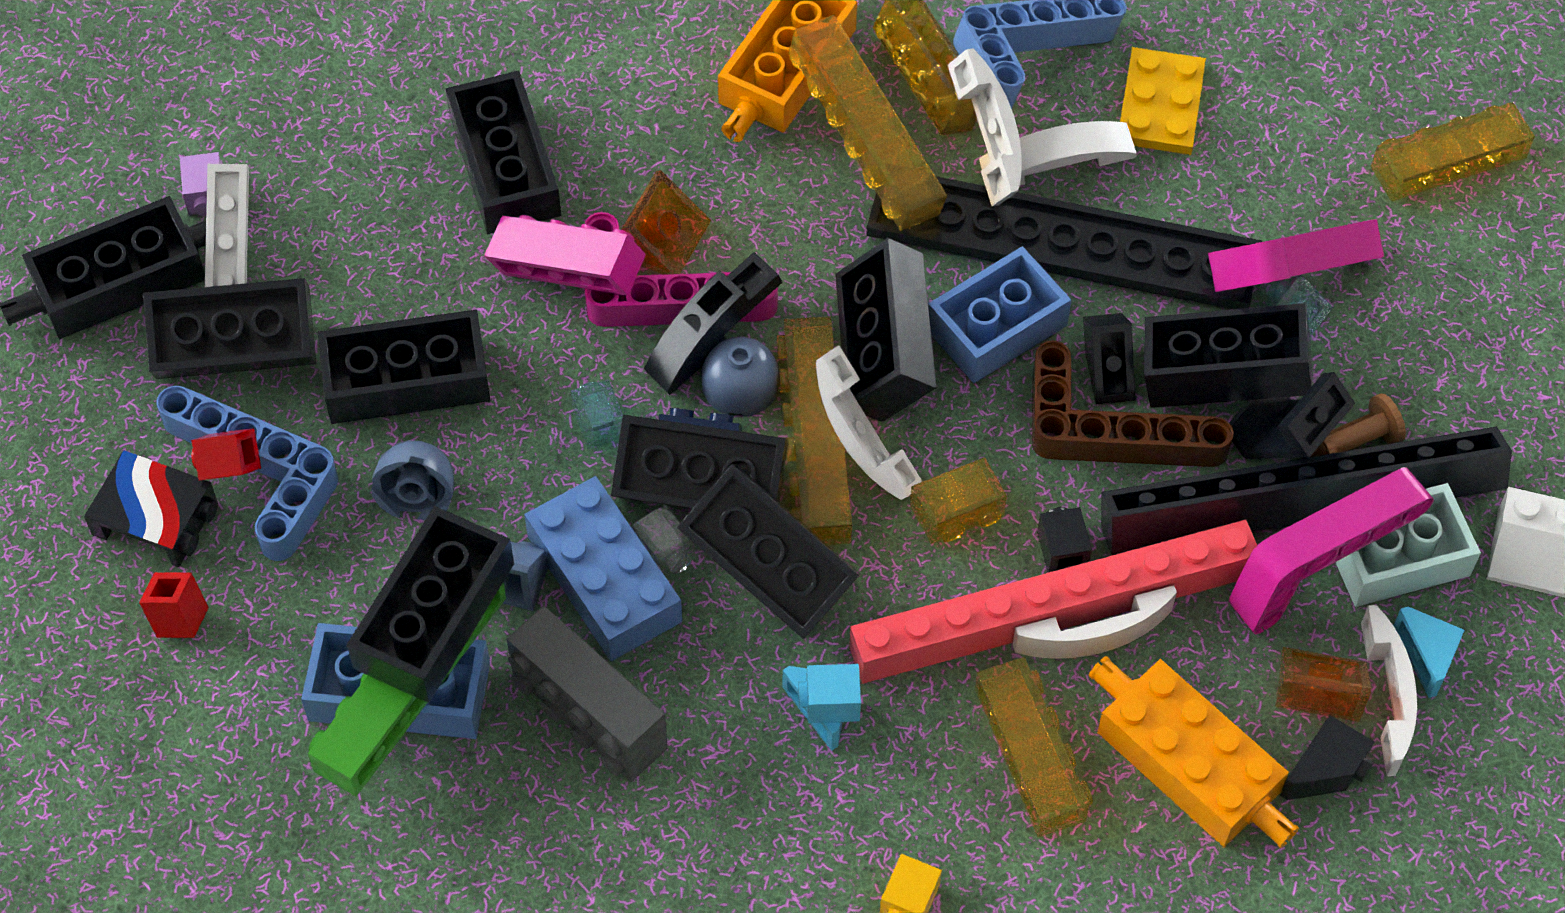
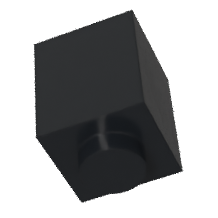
M1056 507L1040 514L1037 534L1048 573L1090 562L1092 548L1080 507L1072 509Z

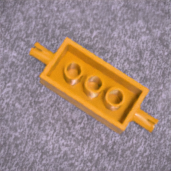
M771 1L718 75V103L734 110L721 128L723 134L731 140L732 136L737 132L734 142H741L755 120L782 133L786 131L856 31L857 1Z
M1107 656L1101 659L1102 665L1098 662L1089 673V677L1116 699L1102 712L1097 732L1223 847L1251 823L1260 828L1280 849L1287 844L1286 840L1290 842L1298 832L1299 827L1294 825L1271 804L1282 792L1289 774L1282 765L1162 659H1159L1139 679L1134 680L1129 678Z

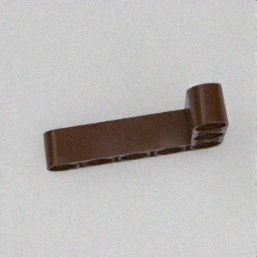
M1055 340L1046 341L1037 348L1032 374V447L1036 454L1042 458L1216 467L1223 464L1227 459L1234 432L1230 423L1220 417L1072 410L1071 352L1069 348L1062 342ZM1051 364V365H1055V366H1057V367L1052 368V367H1048V366H1046V365ZM1046 398L1055 399L1057 402L1047 401ZM1051 432L1055 433L1058 436L1051 437L1047 436L1044 433ZM1091 434L1097 436L1098 438L1092 439L1086 437L1085 435ZM1131 436L1137 438L1138 440L1133 441L1125 437ZM1167 438H1172V439H1175V440H1177V441H1179V442L1173 443V442H1169V441L1166 440V439H1167ZM1207 440L1216 441L1219 444H1210Z

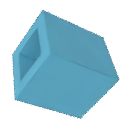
M859 664L807 665V678L805 682H798L799 708L807 707L808 723L860 721Z

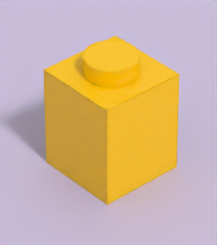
M901 854L881 898L880 913H928L940 887L942 870Z

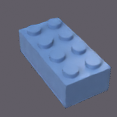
M596 476L524 514L529 540L540 549L546 551L549 570L610 661L619 658L682 622L681 599Z
M318 623L301 698L308 721L331 724L340 702L347 696L351 697L361 685L363 673L353 669L347 648V643L357 627ZM474 640L438 688L431 702L425 705L406 732L468 739L477 738L490 667L486 640Z

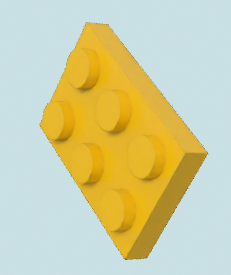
M1132 47L1120 122L1127 123L1134 146L1188 155L1192 154L1206 58Z

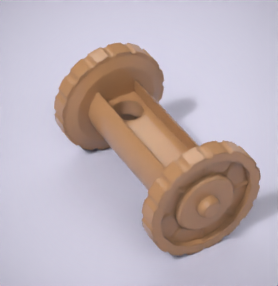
M1380 393L1373 396L1369 401V414L1333 429L1310 457L1349 451L1378 437H1382L1388 444L1403 442L1406 429L1398 407L1386 394Z

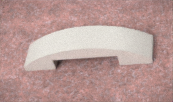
M974 48L966 49L949 63L948 67L958 100H972L991 164L981 170V174L991 206H998L1019 190L1022 172L1019 133L1011 106L996 76Z
M1114 121L1081 122L1053 127L1020 137L1022 154L1020 185L1025 184L1024 176L1096 158L1099 166L1137 158L1127 123ZM988 153L979 158L981 169L991 164Z
M838 345L816 360L818 386L826 413L840 441L860 468L879 486L902 500L914 492L923 482L903 449L889 455L849 389L860 378Z
M1172 585L1135 595L1131 613L1064 631L1060 630L1056 617L1015 627L1014 651L1015 653L1033 657L1063 659L1085 657L1116 649L1138 639L1163 621L1173 609L1177 591L1175 586Z
M1368 605L1361 626L1367 661L1384 660L1394 720L1387 721L1380 738L1387 776H1396L1414 734L1417 715L1416 684L1408 653L1395 627L1377 605Z

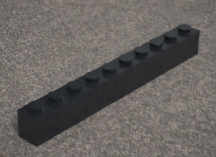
M1495 426L1101 492V530L1111 554L1116 555L1242 520H1247L1251 532L1288 527L1403 467H1407L1425 489L1448 483L1455 498L1508 489L1512 450L1498 427Z

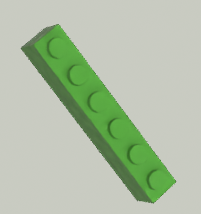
M504 582L445 679L505 601ZM363 673L361 685L351 697L347 696L340 702L331 724L326 730H320L312 739L309 745L308 756L313 771L357 797L428 702Z

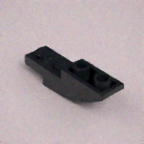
M755 252L728 276L719 270L692 297L662 335L644 367L646 373L671 395L703 366L709 352L720 342L726 340L724 335L783 283L780 276Z

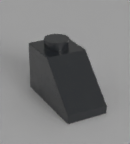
M1122 313L1083 317L1085 355L1095 403L1135 401L1132 323Z
M1329 715L1286 779L1280 796L1286 800L1347 791L1354 778L1362 782L1371 769L1375 760L1368 756L1375 742Z

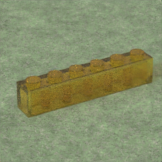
M831 15L795 29L789 47L790 60L796 68L801 69L806 77L808 89L812 96L818 98L822 103L829 124L833 128L838 129L844 139V146L848 155L853 159L855 158L862 168L866 184L878 194L887 218L894 220L899 230L902 231L940 215L947 197L946 192L836 16Z
M831 316L783 319V335H776L777 358L785 359L786 368L779 369L780 391L781 393L788 392L789 403H782L784 427L792 428V437H786L789 440L787 462L795 461V472L789 473L790 497L798 496L799 508H792V514L827 545L851 544L852 517L845 449L826 413L818 386L816 360L834 348Z

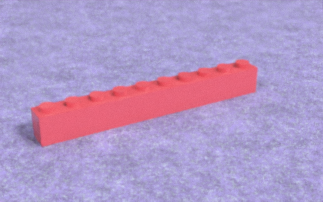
M1242 520L850 626L849 648L854 663L859 664V677L861 683L864 684L1013 643L1015 627L1056 617L1061 630L1131 611L1134 596L1174 585L1177 591L1176 598L1237 582L1257 543L1247 520Z

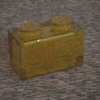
M984 457L911 486L910 507L930 544L941 540L951 542L962 536L965 530L978 525L988 527L996 523L1005 513L1007 495Z

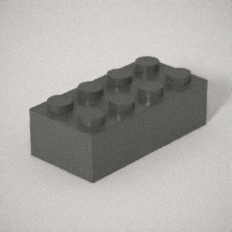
M542 606L507 638L508 661L512 667L513 675L511 679L513 683L525 695H529L532 692L542 701V709L552 720L558 722L562 719L572 728L570 730L572 736L582 747L588 749L592 746L601 754V762L613 775L619 776L622 773L632 782L668 749L665 713L545 606Z

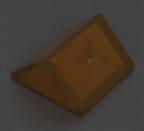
M658 170L653 175L621 230L631 234L635 238L634 242L646 254L641 266L663 275L680 274L711 220L662 170Z
M1283 647L1275 701L1276 707L1360 721L1371 693L1367 662Z

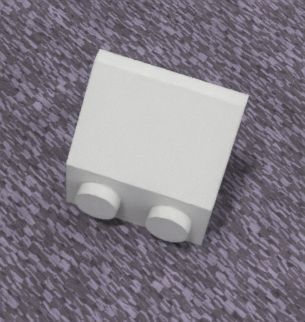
M1508 487L1497 512L1486 579L1565 598L1564 499Z

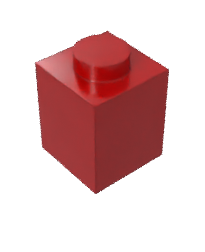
M254 428L213 433L191 440L193 447L191 459L193 466L197 469L198 480L239 476L261 469Z
M192 572L154 573L139 602L157 638H195L209 609Z

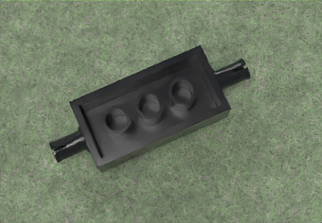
M168 196L22 254L34 286H31L32 291L0 302V308L8 326L42 312L43 315L48 314L58 338L62 339L143 306V293L179 290L204 281L205 273L198 248L206 246V221L188 227L187 224L184 225L171 197Z

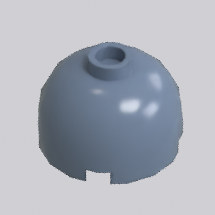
M745 336L726 339L709 352L701 370L702 393L709 405L720 413L728 415L729 412L742 414V417L755 415L766 410L776 399L780 385L778 362L771 350L756 339Z
M412 440L397 443L381 455L372 477V496L380 508L394 517L400 518V511L421 512L417 520H426L434 506L445 511L448 509L454 493L453 467L445 453L432 444Z

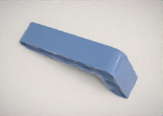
M1025 0L971 6L964 10L953 39V44L958 55L962 54L966 49H975L996 76L1012 109L1025 80L1024 70L1014 54L1015 52L1109 42L1115 37L1127 6L1124 0Z
M178 385L165 388L157 397V409L166 431L176 437L192 443L191 440L213 433L255 429L261 469L255 471L281 482L255 523V533L265 557L274 561H282L291 557L338 484V474L331 452L321 445L188 388ZM184 409L183 411H181V412H179V413H173V412H175V411H177V410ZM213 424H218L214 428H207ZM282 454H289L285 458L277 459ZM317 469H324L321 473L311 474ZM296 501H304L299 506H290ZM274 534H283L277 539H269Z

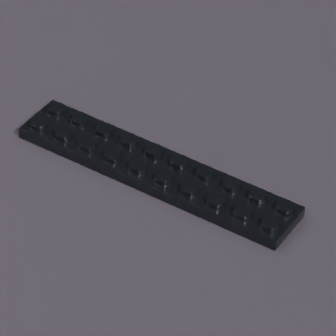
M883 166L866 236L884 240L890 238L899 243L994 262L999 261L1023 246L1039 265L1049 273L1228 309L1249 308L1254 285L1215 292L1208 253L1262 242V240L1018 192L1000 205L991 206L986 186Z

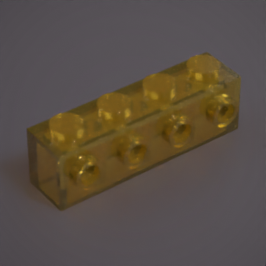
M885 0L872 28L907 81L910 89L921 103L929 119L933 122L940 135L972 131L977 121L972 100H958L948 64L959 55L923 0Z

